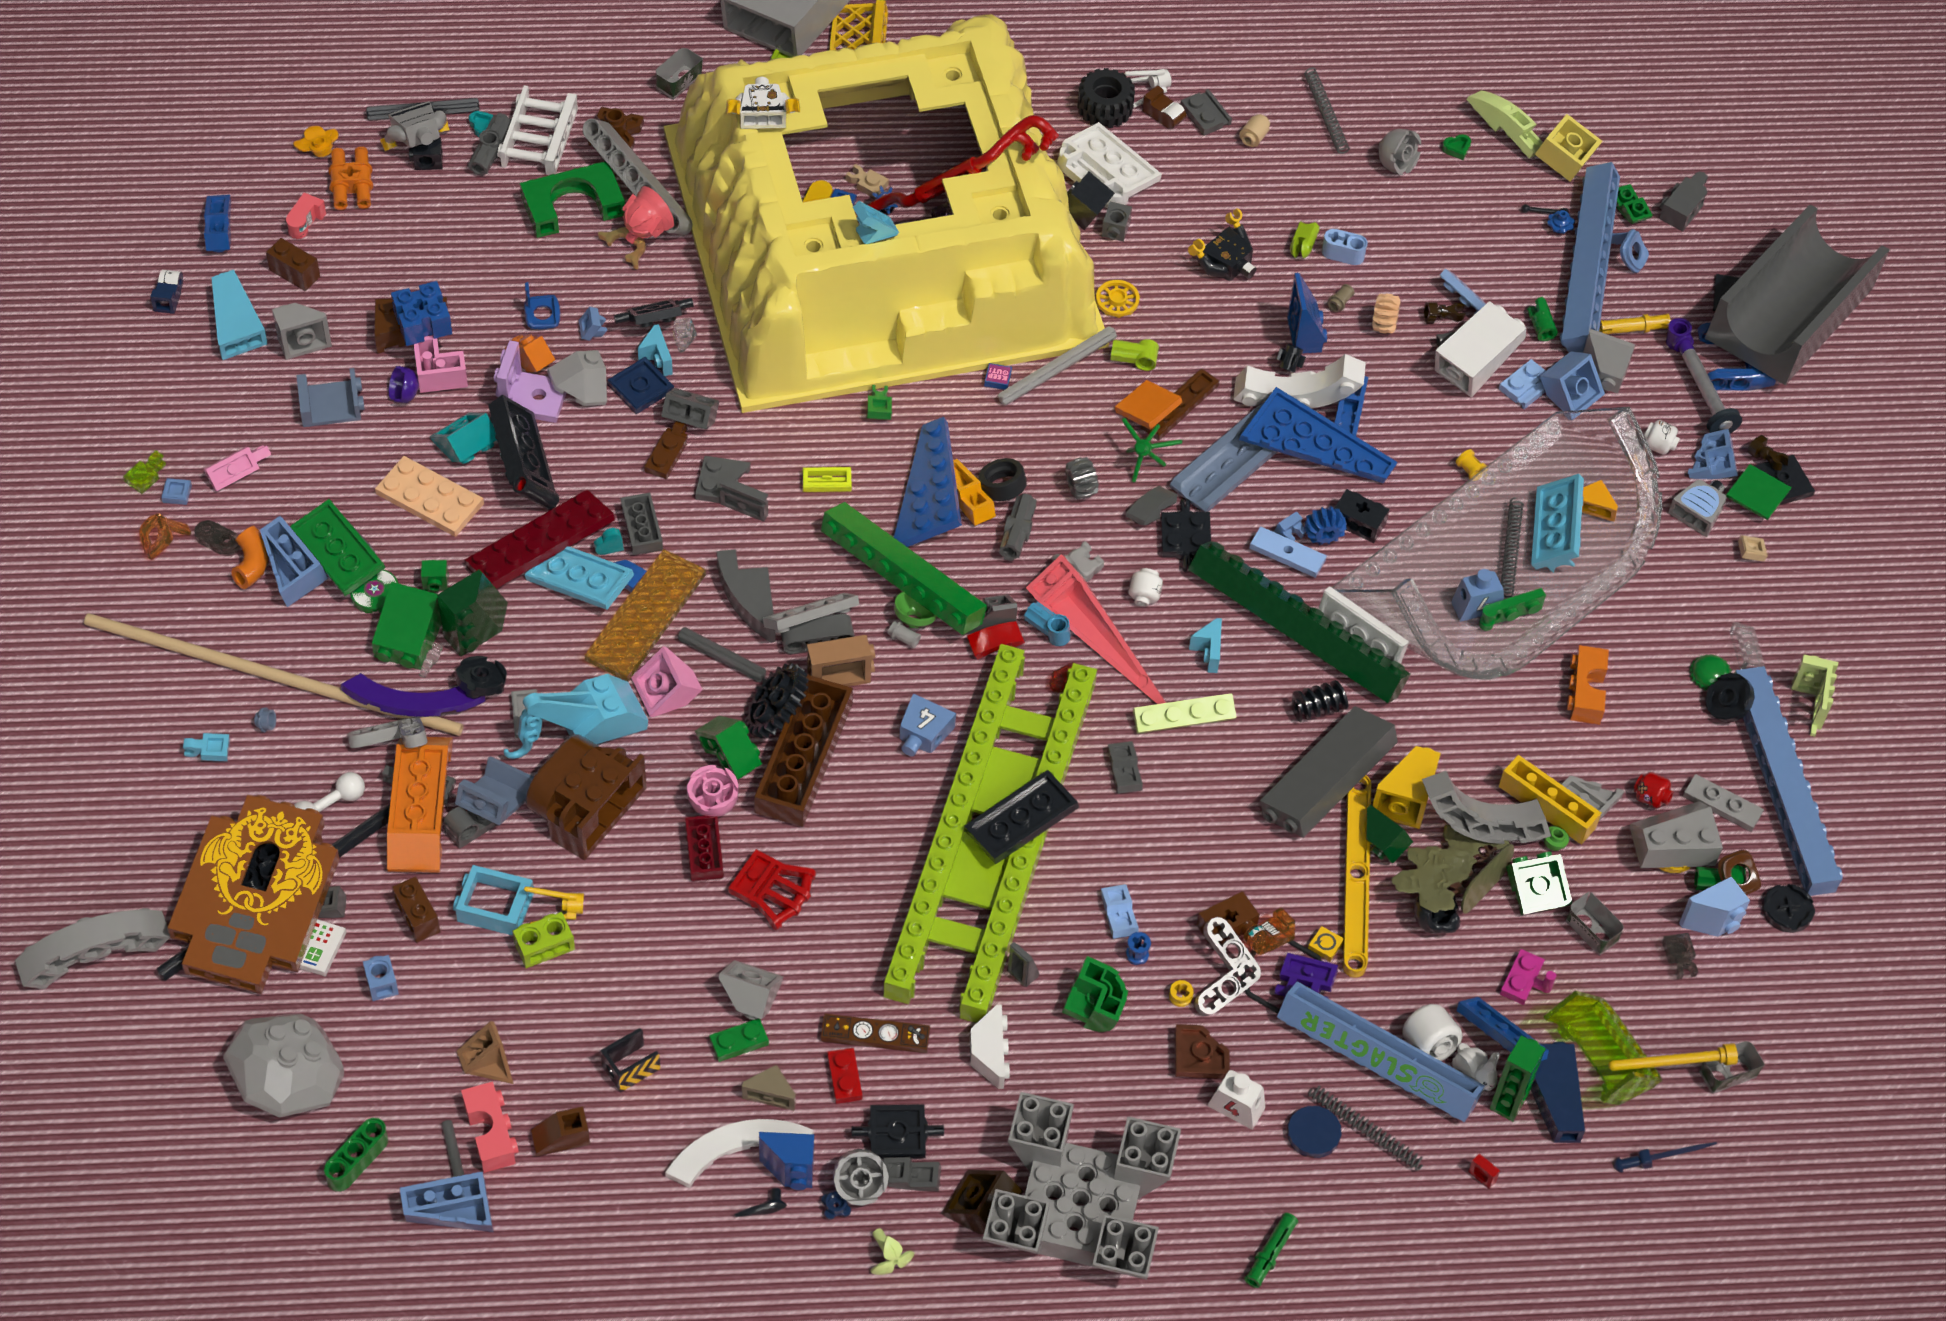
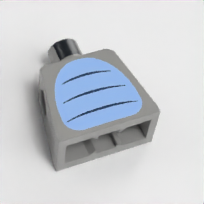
M1696 480L1673 498L1668 513L1707 537L1717 521L1727 498L1722 493L1725 489L1724 485L1718 480H1713L1710 485L1702 480Z

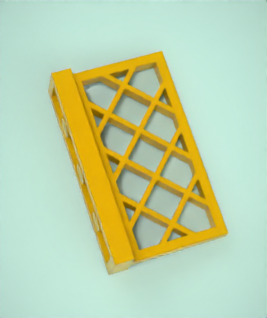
M876 0V3L845 5L840 13L849 12L850 15L843 20L838 14L832 21L830 50H836L842 43L847 48L854 50L864 42L867 44L886 42L888 23L886 0ZM872 11V14L867 18L861 16L863 12ZM855 18L861 21L854 27L849 24ZM843 27L847 28L849 31L841 36L837 33ZM863 27H869L871 30L864 35L859 32ZM854 34L857 37H859V39H857L853 43L847 40Z

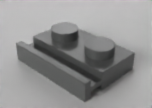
M1209 89L1205 90V93L1201 94L1199 92L1181 100L1180 105L1203 136L1222 129L1226 124L1228 126L1231 125L1232 118Z
M727 477L722 479L720 486H722L720 489L721 505L764 522L768 516L767 493Z

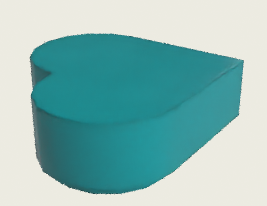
M474 111L469 115V123L474 128L476 136L479 137L481 132L487 129L493 114Z
M617 528L605 530L602 536L594 541L596 553L606 555L623 551L624 547L620 530Z

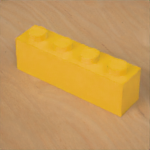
M1517 755L1503 771L1499 784L1501 789L1521 803L1537 799L1546 820L1552 825L1564 829L1568 836L1581 845L1596 829L1602 812L1520 755Z

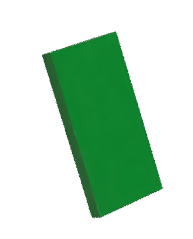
M330 499L290 526L319 561L325 573L344 596H347L386 568L380 558Z

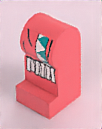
M307 193L302 194L286 217L290 237L295 239L305 237L308 234V228L316 218L320 220L326 215L324 200Z

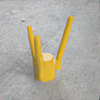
M524 887L525 892L562 898V911H567V914H563L566 920H576V914H583L584 893H563Z

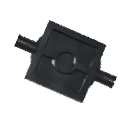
M692 298L679 301L669 299L628 308L625 313L614 314L613 316L615 324L629 321L639 325V327H649L653 325L654 321L671 322L676 320V316L682 315V309L694 307Z
M1184 499L1180 500L1179 512H1161L1162 558L1175 557L1182 559V570L1187 572V564L1189 569L1200 545L1211 541L1210 512L1190 511L1189 499H1186V507Z
M924 1104L870 1105L868 1126H852V1138L868 1137L871 1152L877 1154L881 1159L910 1157L911 1159L926 1158L928 1136H944V1125H928L925 1118Z

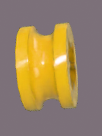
M1184 980L1175 981L1170 987L1169 999L1171 1003L1177 1007L1188 1006L1193 999L1194 990L1192 985ZM1177 990L1179 993L1181 990H1184L1186 992V997H1184V995H1182V997H1178Z

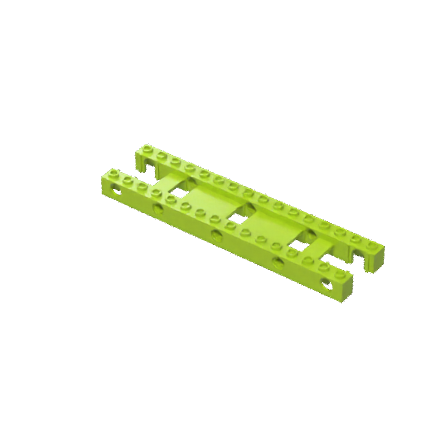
M1000 644L884 981V998L909 1004L911 998L915 996L916 972L920 973V970L924 969L925 955L930 942L977 954L974 965L970 966L969 980L965 993H961L959 1010L960 1019L978 1023L991 1009L1010 951V945L1012 944L1049 829L995 865L967 834L964 826L968 821L971 822L974 812L984 813L1046 770H1049L1062 785L1064 784L1095 688L1097 669L1073 663L1072 668L1068 669L1063 694L1060 693L1059 705L1055 718L1011 707V701L1015 700L1017 682L1015 680L1024 674L1025 650ZM1004 729L1045 740L1047 744L1042 759L994 747L995 741L999 739L1001 731ZM948 898L992 911L984 930L936 917L938 909L942 907L944 899Z

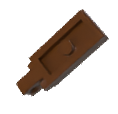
M676 421L672 429L667 428L666 432L664 431L644 466L645 472L668 479L687 445L688 434L685 433L688 428L685 423Z

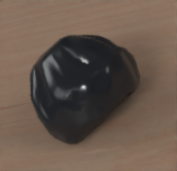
M1455 895L1453 897L1455 903L1453 910H1439L1436 913L1420 906L1419 896L1416 897L1413 913L1420 927L1430 934L1456 932L1461 922L1458 914L1459 906L1457 905Z

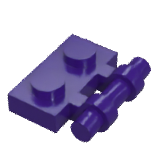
M1287 953L1280 972V980L1288 981L1287 986L1277 984L1275 994L1284 996L1285 999L1286 994L1296 982L1311 987L1317 993H1320V990L1331 992L1338 973V965Z

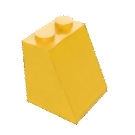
M1415 746L1378 784L1373 807L1396 823L1420 829L1429 797L1422 779L1435 775L1441 753L1431 748Z

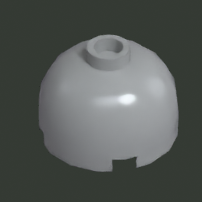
M1394 129L1388 132L1378 146L1381 164L1387 170L1398 175H1403L1402 173L1411 172L1416 166L1421 153L1417 151L1418 144L1421 145L1419 134L1408 129Z
M854 1149L846 1152L836 1163L833 1174V1181L838 1194L850 1204L861 1206L874 1203L883 1191L885 1192L889 1178L886 1165L877 1154L866 1149Z

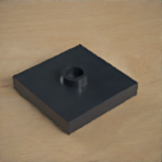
M1794 454L1788 456V466L1782 463L1780 471L1773 469L1769 462L1754 465L1756 468L1792 487L1780 505L1811 497L1815 493L1813 486Z

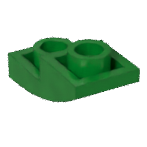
M1631 184L1619 187L1616 208L1626 220L1633 224L1652 218L1653 215L1644 198H1638Z

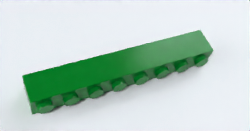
M846 502L824 512L821 526L822 533L901 591L905 592L961 635L983 624L987 607L985 603Z

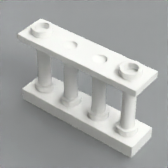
M524 85L521 94H517L516 109L504 142L499 144L497 155L501 158V167L506 168L509 158L513 157L541 162L542 165H545L546 175L556 174L578 111L577 95L568 93L565 102L562 101L561 103L529 98L528 86ZM531 107L559 112L560 117L552 120L525 115L527 108ZM522 124L554 129V134L548 137L519 132ZM518 140L546 145L549 149L547 152L537 153L513 147L515 141Z

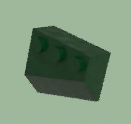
M480 570L475 571L437 595L443 636L460 656L473 652L479 645L502 632L508 602Z

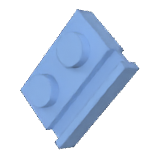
M1531 359L1500 383L1499 390L1515 403H1520L1522 408L1525 409L1545 393L1540 375L1546 370Z

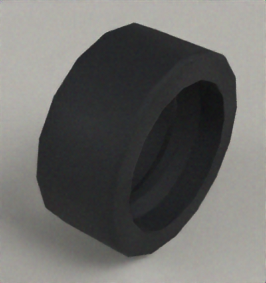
M1002 458L994 460L985 465L979 473L981 488L993 501H1006L1015 498L1027 486L1024 468L1015 459ZM1001 477H1012L1010 480H1007L1005 482L993 483L995 480Z

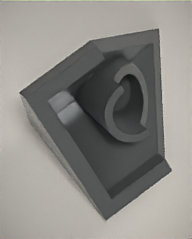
M1009 594L984 597L987 607L983 624L969 631L968 634L997 624L1016 621L1017 602Z

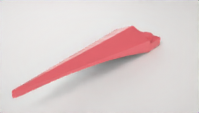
M1061 554L1026 589L1039 603L1053 613L1066 616L1069 619L1070 630L1156 704L1166 703L1083 576Z

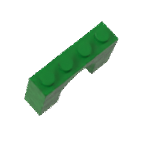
M606 161L520 183L521 199L537 238L559 233L558 217L553 204L559 197L568 193H582L591 197L596 202L603 221L623 217L625 213L622 210L625 200L613 171Z

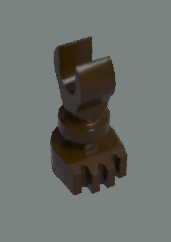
M1426 302L1424 306L1426 324H1434L1437 316L1439 319L1447 317L1454 321H1462L1466 313H1458L1462 312L1464 305L1461 303H1455L1447 307L1446 305H1439L1438 307L1436 302Z
M1760 435L1756 437L1748 447L1750 455L1768 461L1775 470L1780 471L1782 463L1788 466L1789 457L1786 454L1773 451V448L1767 446L1768 438Z

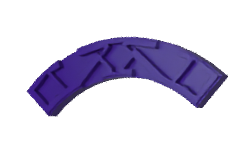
M362 673L341 684V691L364 705L370 704L379 707L380 711L403 716H440L442 712L453 710L460 712L485 702V696L474 699L467 697L465 691L459 686L437 692H405L380 685Z

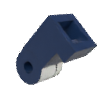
M161 270L156 289H153L150 295L154 312L175 314L183 286L182 272ZM161 301H167L169 306H163L160 303Z

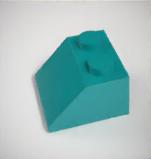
M468 412L431 435L430 438L451 462L465 464L475 458L474 454L478 451L484 452L494 446L493 442L496 441V433L487 413Z

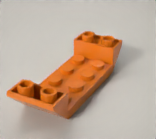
M427 737L428 742L425 745L414 748H406L402 738L396 744L387 828L388 872L440 873L442 858L440 839L448 762H451L452 737Z

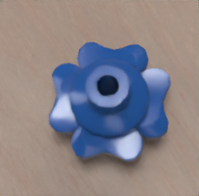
M1557 211L1555 214L1548 216L1547 225L1552 227L1554 232L1564 234L1568 230H1573L1575 220L1566 211Z

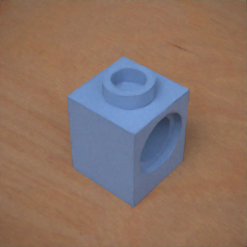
M389 955L374 956L367 961H363L372 1001L399 994ZM378 974H385V976L381 978L375 977Z

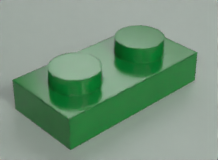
M759 1018L709 1035V1040L718 1062L769 1045V1039Z

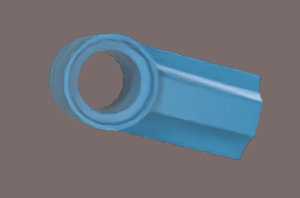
M1033 602L1027 608L1024 620L1047 635L1052 645L1064 646L1070 641V623L1066 616L1053 613L1039 602Z

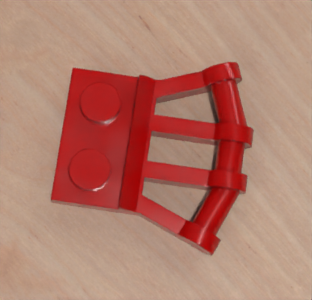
M755 849L728 889L730 894L751 904L752 908H758L766 917L774 930H778L782 927V923L793 916H798L802 910V904L810 899L811 884L815 880L816 871L808 867L784 864ZM780 875L800 877L802 879L801 886ZM775 884L794 894L795 898L790 900L771 890V888ZM764 898L785 909L776 915L764 902Z

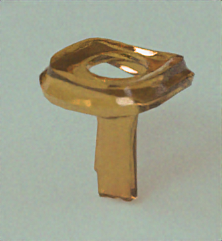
M160 513L148 517L139 529L140 540L147 558L153 560L172 543L173 536L171 531L190 536L191 531L188 524L170 520ZM157 527L158 537L155 543L152 544L149 534L153 528Z

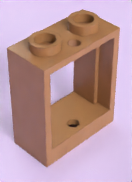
M867 635L807 644L808 675L848 687L871 683V673L875 672L873 661L875 659L874 645L868 643Z

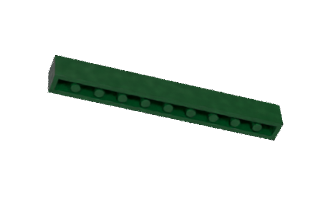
M1210 541L1200 545L1188 569L1189 571L1386 703H1390L1399 697L1411 675L1402 664L1391 661L1384 656L1385 654L1381 650L1371 648L1364 643L1360 636L1350 634L1344 630L1342 624L1329 620L1323 616L1324 613L1321 610L1308 606L1300 596L1290 594L1284 590L1283 585L1269 580L1262 571L1257 568H1251L1244 563L1241 557L1224 550V546L1220 543Z

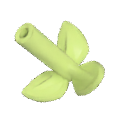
M881 1228L873 1232V1236L883 1251L886 1261L874 1266L870 1270L872 1274L885 1275L892 1273L896 1264L898 1267L903 1268L914 1257L915 1253L913 1251H907L901 1255L903 1249L900 1243L892 1237L886 1236Z

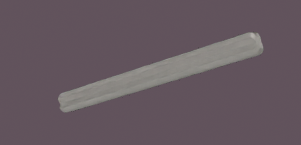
M1108 326L998 394L1000 403L1003 405L1010 404L1117 337L1115 329Z

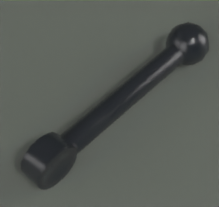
M1527 204L1521 207L1523 213L1532 211L1555 214L1561 210L1569 213L1567 208L1557 210L1530 207Z

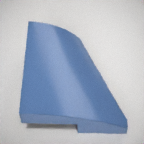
M1729 429L1705 434L1701 441L1702 446L1695 454L1696 462L1693 468L1688 470L1689 478L1721 479L1738 476Z

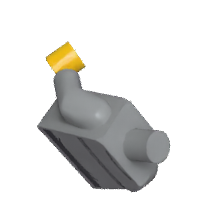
M430 101L388 114L391 127L388 128L385 137L380 139L384 151L396 147L395 140L405 143L408 147L420 144L429 145L433 140L440 137L439 132L450 130L446 115L443 111H436L434 113Z

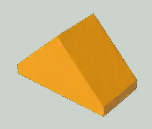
M1602 479L1583 487L1582 513L1615 522L1618 505Z

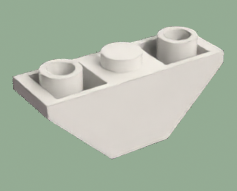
M996 1005L970 1031V1065L998 1089H1004V1080L1010 1077L1009 1063H1004V1055H1008L1009 1047L1008 1039H1003V1031H1007V1015H1002V1005Z

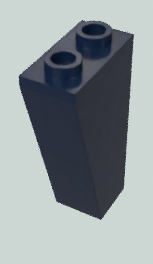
M1565 1042L1541 1044L1549 1052L1547 1059L1541 1061L1531 1087V1093L1553 1143H1581L1585 1133L1575 1045L1566 1044Z

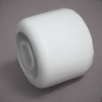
M1428 1004L1414 1011L1404 1023L1402 1031L1407 1043L1440 1061L1450 1057L1457 1050L1462 1040L1461 1028L1448 1012L1438 1004Z

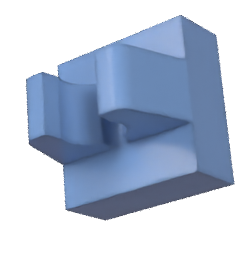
M589 306L579 319L581 339L590 341L592 337H602L606 333L607 328L602 327L606 319L599 315L598 308Z
M1296 511L1279 522L1274 532L1293 541L1296 539L1292 533H1296L1301 539L1305 534V529L1301 523L1303 518Z

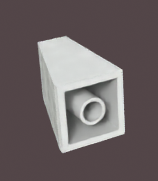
M1489 301L1438 347L1435 355V371L1472 398L1525 339L1526 327L1524 323L1517 318L1513 319L1500 305L1495 306Z

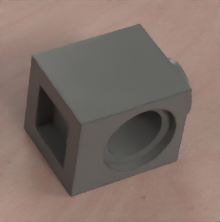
M1110 201L1103 221L1102 237L1124 242L1131 222L1132 206Z

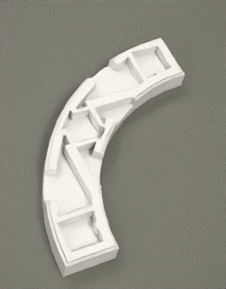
M755 1119L731 1123L717 1128L691 1143L672 1162L665 1174L667 1178L690 1188L699 1175L713 1164V1161L726 1154L730 1155L738 1151L750 1149V1147L759 1146V1132L814 1134V1130L792 1122L774 1119Z

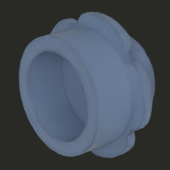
M267 707L261 708L255 714L254 722L256 727L261 732L273 730L276 726L275 711L269 710Z

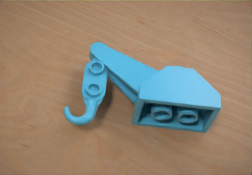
M604 674L584 680L571 692L531 693L527 695L522 701L525 709L521 713L518 727V737L523 745L514 752L504 749V755L509 759H517L526 755L532 749L533 742L539 738L543 719L565 727L569 736L579 734L595 744L647 730L649 720L629 682L610 674Z

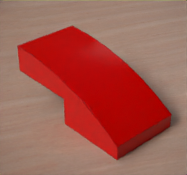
M1016 621L997 624L967 635L977 660L999 650L1000 644L1016 648L1025 643Z

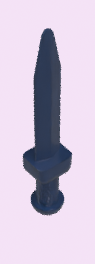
M1717 1142L1693 1145L1650 1155L1649 1149H1644L1638 1152V1156L1624 1159L1617 1157L1614 1160L1613 1166L1616 1171L1623 1173L1624 1169L1641 1166L1643 1169L1653 1168V1160L1697 1151L1714 1146Z

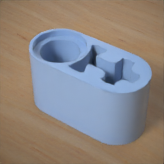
M1330 229L1324 235L1322 254L1331 260L1359 265L1365 259L1367 240L1362 235L1339 229Z

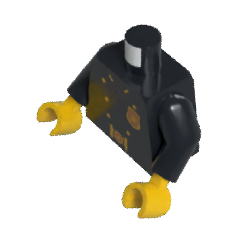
M1238 208L1233 210L1235 218H1233L1231 212L1225 216L1226 222L1233 224V228L1229 226L1206 246L1201 239H1196L1188 247V253L1192 256L1197 255L1198 265L1204 269L1207 275L1222 277L1227 281H1232L1240 273L1250 279L1257 270L1251 264L1253 248L1243 224L1239 223L1242 219V212Z

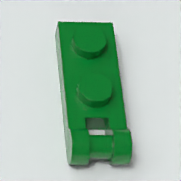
M1542 588L1484 606L1479 627L1484 631H1489L1493 628L1494 624L1513 621L1519 616L1537 613L1542 610L1546 597L1545 592Z

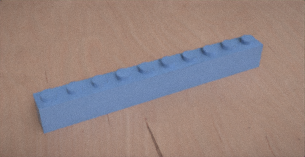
M1612 162L1586 167V174L1582 181L1583 194L1580 195L1578 228L1575 229L1576 243L1573 245L1574 257L1573 262L1570 264L1571 278L1568 280L1569 292L1568 297L1565 299L1563 332L1560 334L1561 344L1566 347L1568 352L1583 353L1590 329L1599 331L1620 182V176Z
M1764 666L1736 670L1735 673L1750 681L1754 688L1755 698L1752 708L1743 717L1803 889L1810 896L1835 893L1843 879L1842 870L1836 865L1834 848L1832 845H1829L1826 837V826L1820 821L1819 808L1812 799L1810 783L1808 780H1805L1803 763L1801 759L1797 758L1795 741L1793 738H1790L1787 719L1782 716L1780 700L1778 696H1775L1772 689V678L1770 675H1767Z

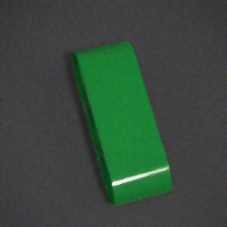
M367 1119L327 1161L324 1172L328 1187L331 1190L341 1192L349 1188L386 1148L389 1139L385 1123L381 1119ZM372 1133H381L377 1137H369ZM353 1153H362L359 1157H351ZM337 1172L344 1173L340 1177H333V1174Z

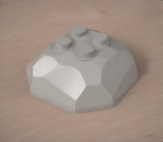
M283 1014L246 1020L239 1026L223 1057L244 1102L277 1117H285L330 1106L344 1077L343 1064L324 1029L314 1019L303 1014Z

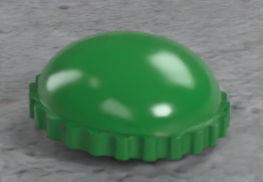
M1706 654L1693 661L1689 673H1691L1690 677L1695 682V685L1707 691L1709 686L1718 680V677L1731 673L1732 669H1730V665L1723 658Z

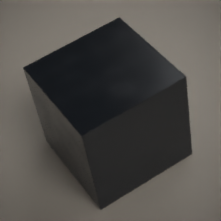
M1089 171L1080 182L1076 180L1067 191L1069 212L1076 224L1085 230L1115 193Z

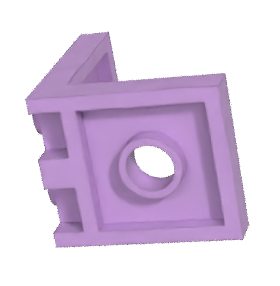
M509 340L507 348L503 349L501 353V366L496 368L494 374V382H497L496 397L501 395L508 397L534 412L535 419L557 423L567 392L561 394L554 390L548 376L522 372L519 342ZM536 395L545 396L542 400H535L533 397Z

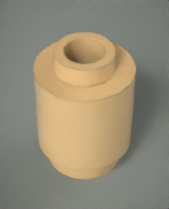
M1262 114L1252 116L1240 131L1242 142L1247 146H1258L1269 132V119Z

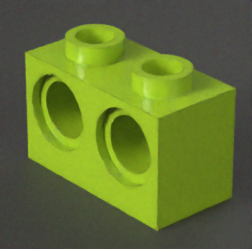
M562 912L548 914L539 921L531 924L525 923L512 930L514 944L526 969L575 950L574 936ZM552 932H560L558 935H551ZM529 941H534V942H535L534 944H531V945L525 944V943H527V942H529Z

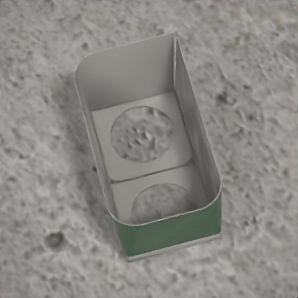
M688 48L679 49L656 69V89L674 100L695 82L698 74H702L703 58ZM684 70H689L685 75H683L679 79L678 76L680 72Z
M1587 892L1572 903L1566 922L1600 956L1619 942L1624 926L1592 892L1588 898L1589 892ZM1578 915L1588 916L1592 921L1591 928ZM1596 933H1604L1610 940L1603 941Z
M1744 1041L1736 1044L1738 1062L1747 1066L1748 1072L1734 1077L1730 1072L1731 1065H1724L1723 1063L1722 1066L1719 1061L1703 1063L1699 1073L1712 1094L1758 1076L1765 1063L1751 1042ZM1711 1071L1721 1072L1725 1080H1717Z

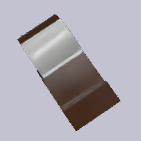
M1157 85L1144 95L1142 111L1165 127L1172 129L1186 118L1184 108L1164 95V89Z

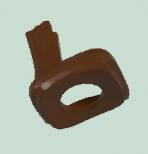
M1738 850L1722 857L1718 861V872L1721 882L1730 878L1732 868L1738 865L1747 868L1749 872L1747 882L1738 884L1742 891L1748 895L1760 889L1761 880L1749 851Z

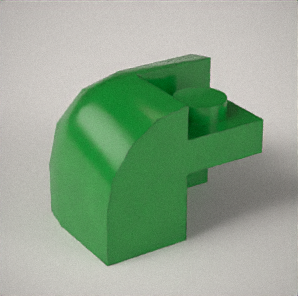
M1086 956L1070 988L1062 1013L1084 1022L1083 1028L1098 1032L1112 1030L1119 1021L1128 995L1125 983L1119 976L1120 972L1107 964Z

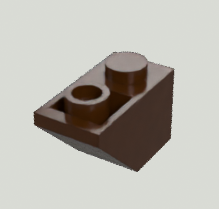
M583 1106L556 1112L531 1130L536 1157L590 1145L589 1129Z

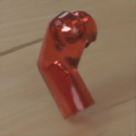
M1073 661L1052 672L1049 684L1052 691L1062 692L1065 689L1068 669L1072 668Z

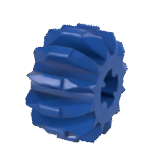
M1332 506L1325 509L1321 507L1320 510H1312V514L1307 515L1306 522H1304L1305 532L1312 543L1318 542L1319 545L1323 543L1330 544L1332 541H1339V537L1345 536L1347 525L1345 517H1343L1340 509H1333Z

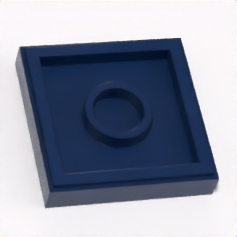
M646 357L607 380V385L636 415L664 398L666 393L674 388V385Z

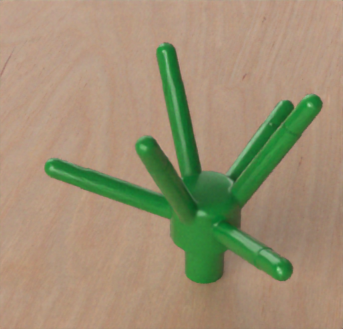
M1122 419V422L1136 441L1135 447L1126 450L1127 453L1136 452L1138 454L1131 480L1135 483L1143 456L1148 455L1165 467L1166 463L1152 452L1153 449L1182 444V440L1152 444L1151 440L1160 428L1159 424L1155 425L1146 439L1141 440L1127 419Z

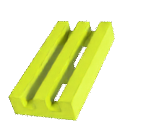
M851 467L803 468V492H852Z

